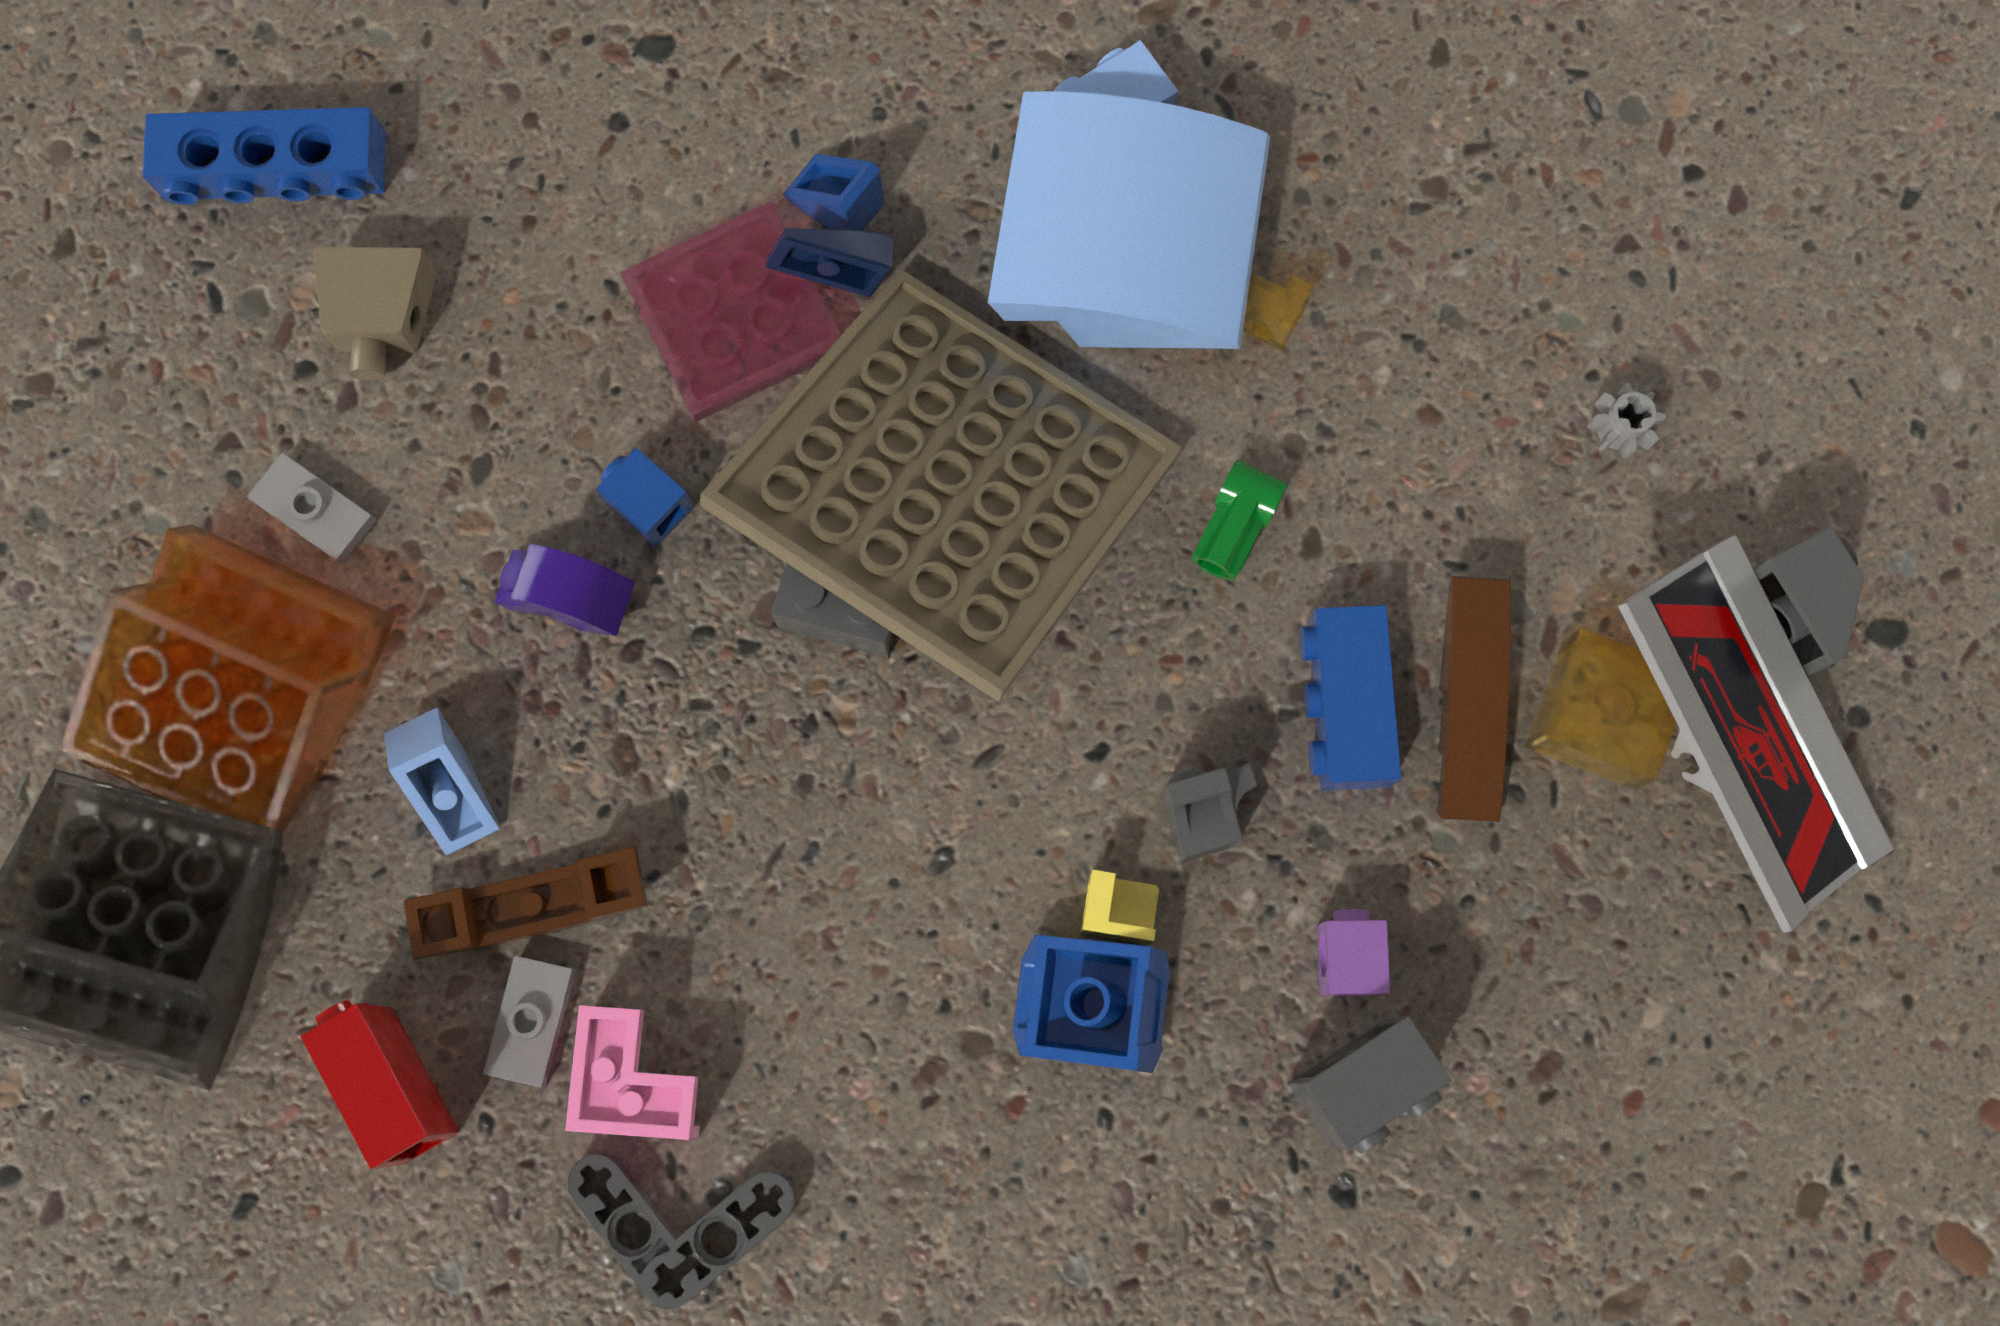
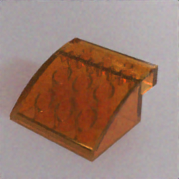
M195 525L169 528L166 530L151 581L109 592L59 752L269 848L275 845L286 830L334 753L369 684L396 615Z

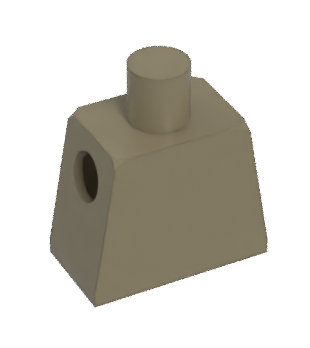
M314 247L313 257L320 327L323 335L337 351L351 353L349 374L352 377L365 381L383 380L385 378L387 353H413L419 347L437 269L422 248Z

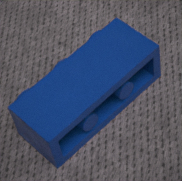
M1386 605L1316 608L1307 621L1308 626H1301L1299 635L1302 661H1311L1312 683H1305L1304 686L1306 717L1315 718L1317 737L1316 741L1309 742L1308 759L1310 773L1312 776H1320L1321 791L1390 788L1401 780Z

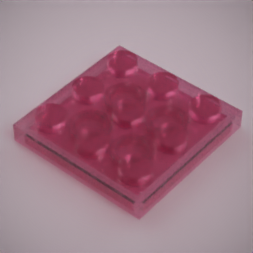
M772 201L620 272L695 423L813 367L841 336L813 281L765 267L767 257L785 229Z

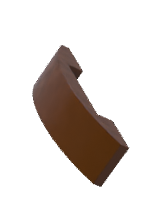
M629 847L578 859L576 864L474 888L458 887L404 900L413 959L416 960L540 936L604 920L648 906L637 847Z

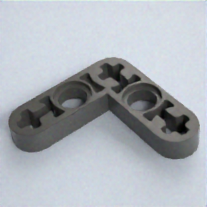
M606 1153L587 1155L577 1161L571 1168L568 1177V1191L572 1200L645 1297L656 1307L665 1310L676 1309L694 1298L783 1224L794 1212L797 1203L796 1189L786 1175L774 1170L763 1171L749 1178L678 1237L623 1163L615 1156ZM590 1166L595 1171L606 1168L610 1170L612 1177L607 1180L606 1186L615 1199L621 1198L626 1191L632 1197V1202L616 1208L607 1221L600 1211L611 1206L609 1201L600 1192L588 1195L584 1189V1186L590 1181L589 1175L586 1172ZM759 1183H762L767 1189L778 1185L784 1193L778 1199V1204L782 1211L775 1215L768 1209L755 1217L750 1223L759 1228V1232L754 1237H751L745 1221L735 1212L731 1211L730 1206L738 1201L741 1211L744 1212L759 1199V1194L755 1190ZM630 1212L643 1214L651 1225L650 1238L641 1248L626 1246L618 1234L620 1220ZM715 1221L729 1223L737 1234L736 1247L726 1257L712 1255L704 1245L703 1236L705 1230ZM689 1241L696 1259L711 1269V1272L703 1277L698 1265L680 1281L682 1288L685 1290L682 1295H679L674 1289L663 1293L657 1285L663 1278L659 1267L664 1263L669 1269H673L687 1260L691 1255L682 1250V1246Z

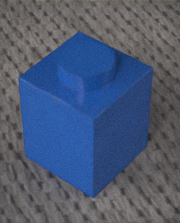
M635 448L627 457L619 456L613 460L601 476L602 483L596 488L605 503L655 548L695 508L687 492L638 448Z

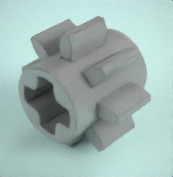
M1625 383L1617 392L1616 399L1612 395L1604 393L1596 401V408L1603 414L1594 416L1587 424V427L1591 430H1597L1601 440L1598 448L1600 451L1608 447L1620 450L1623 459H1628L1636 451L1637 444L1649 450L1659 440L1657 434L1651 429L1658 427L1666 419V414L1656 411L1655 404L1652 401L1655 393L1651 391L1645 395L1640 392H1633L1630 383Z

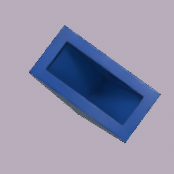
M815 154L783 194L791 204L829 230L863 231L884 205L881 173L874 162Z

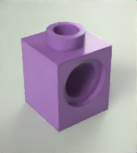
M1365 909L1334 910L1333 921H1325L1317 925L1320 997L1382 996L1390 994L1387 920H1370L1369 910Z

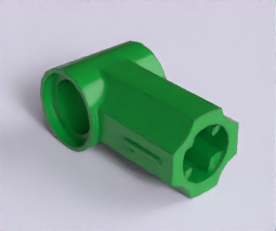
M1237 459L1216 498L1214 505L1217 508L1190 560L1196 563L1203 571L1219 579L1223 578L1234 582L1252 551V546L1260 530H1266L1288 484Z

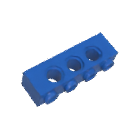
M370 107L146 114L142 177L164 200L180 205H192L197 203L199 199L222 198L233 203H249L254 200V197H279L283 200L299 202L305 201L314 195H334L341 199L357 200L365 197V194L384 193L386 132ZM330 152L323 161L313 163L320 154ZM269 154H274L268 162L258 165L262 158ZM213 156H217L216 160L213 163L204 166L205 162L208 159H210Z

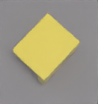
M1092 870L1089 876L1080 933L1151 945L1155 940L1156 929L1153 928L1159 888L1152 884L1116 879V873Z

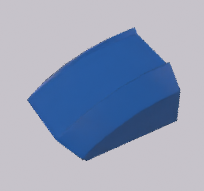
M1034 935L1022 958L1013 1034L1019 1055L1153 1073L1163 1051L1162 1036L1168 984L1171 979L1167 952L1150 946Z

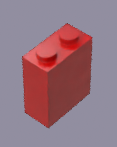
M345 1000L318 1014L315 1017L318 1026L300 1036L370 1170L408 1164L460 1133L393 1007L369 1005L368 1002L352 1005L350 1000Z

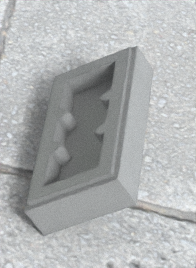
M284 453L278 456L247 495V498L341 565H343L377 521L370 513Z
M514 956L483 1075L546 1088L576 969Z

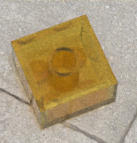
M1580 628L1561 643L1525 748L1636 790L1657 780L1676 725V720L1639 649Z

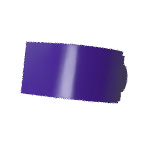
M530 544L527 551L513 549L509 561L501 572L500 587L494 603L511 611L547 615L579 631L617 636L635 581L582 557L553 548Z

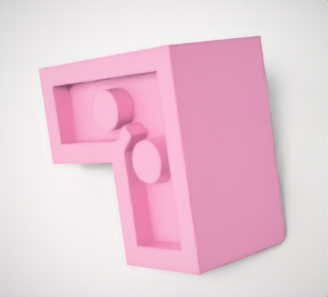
M579 1005L565 1131L682 1140L699 1138L700 1126L694 1125L699 1077L638 1072L644 1010Z

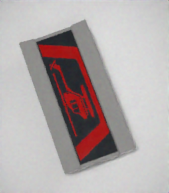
M1735 534L1698 553L1628 597L1618 607L1680 728L1671 751L1672 757L1678 759L1685 753H1690L1694 756L1699 766V769L1689 767L1682 772V777L1713 794L1782 932L1785 933L1792 932L1809 915L1808 912L1857 872L1870 866L1894 850Z

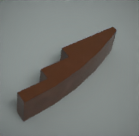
M1450 576L1439 690L1443 693L1438 745V751L1442 755L1437 813L1441 819L1500 822L1510 687L1511 581L1509 579Z

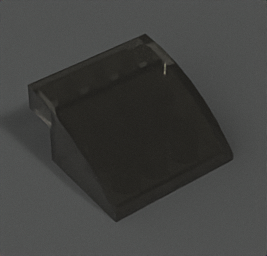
M53 769L0 870V1032L211 1091L243 1010L264 940L283 841L281 830Z

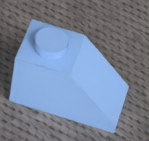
M438 707L383 733L390 773L446 856L500 829L464 748Z

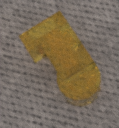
M1251 273L1243 333L1283 352L1308 306L1313 285L1292 276L1288 286L1284 288Z

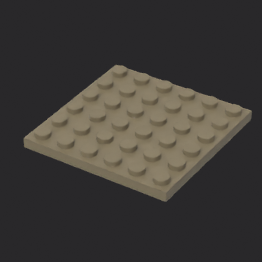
M900 269L702 491L700 507L997 702H1000L1176 462L1183 447Z

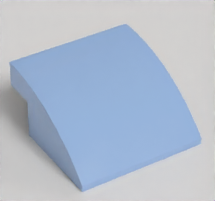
M1064 91L1023 92L988 304L1004 321H1057L1079 347L1240 349L1270 136L1262 130L1217 115L1140 98Z

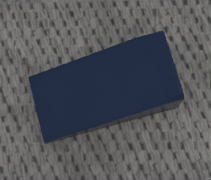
M785 228L767 257L765 267L871 297L892 267L893 235L874 231Z

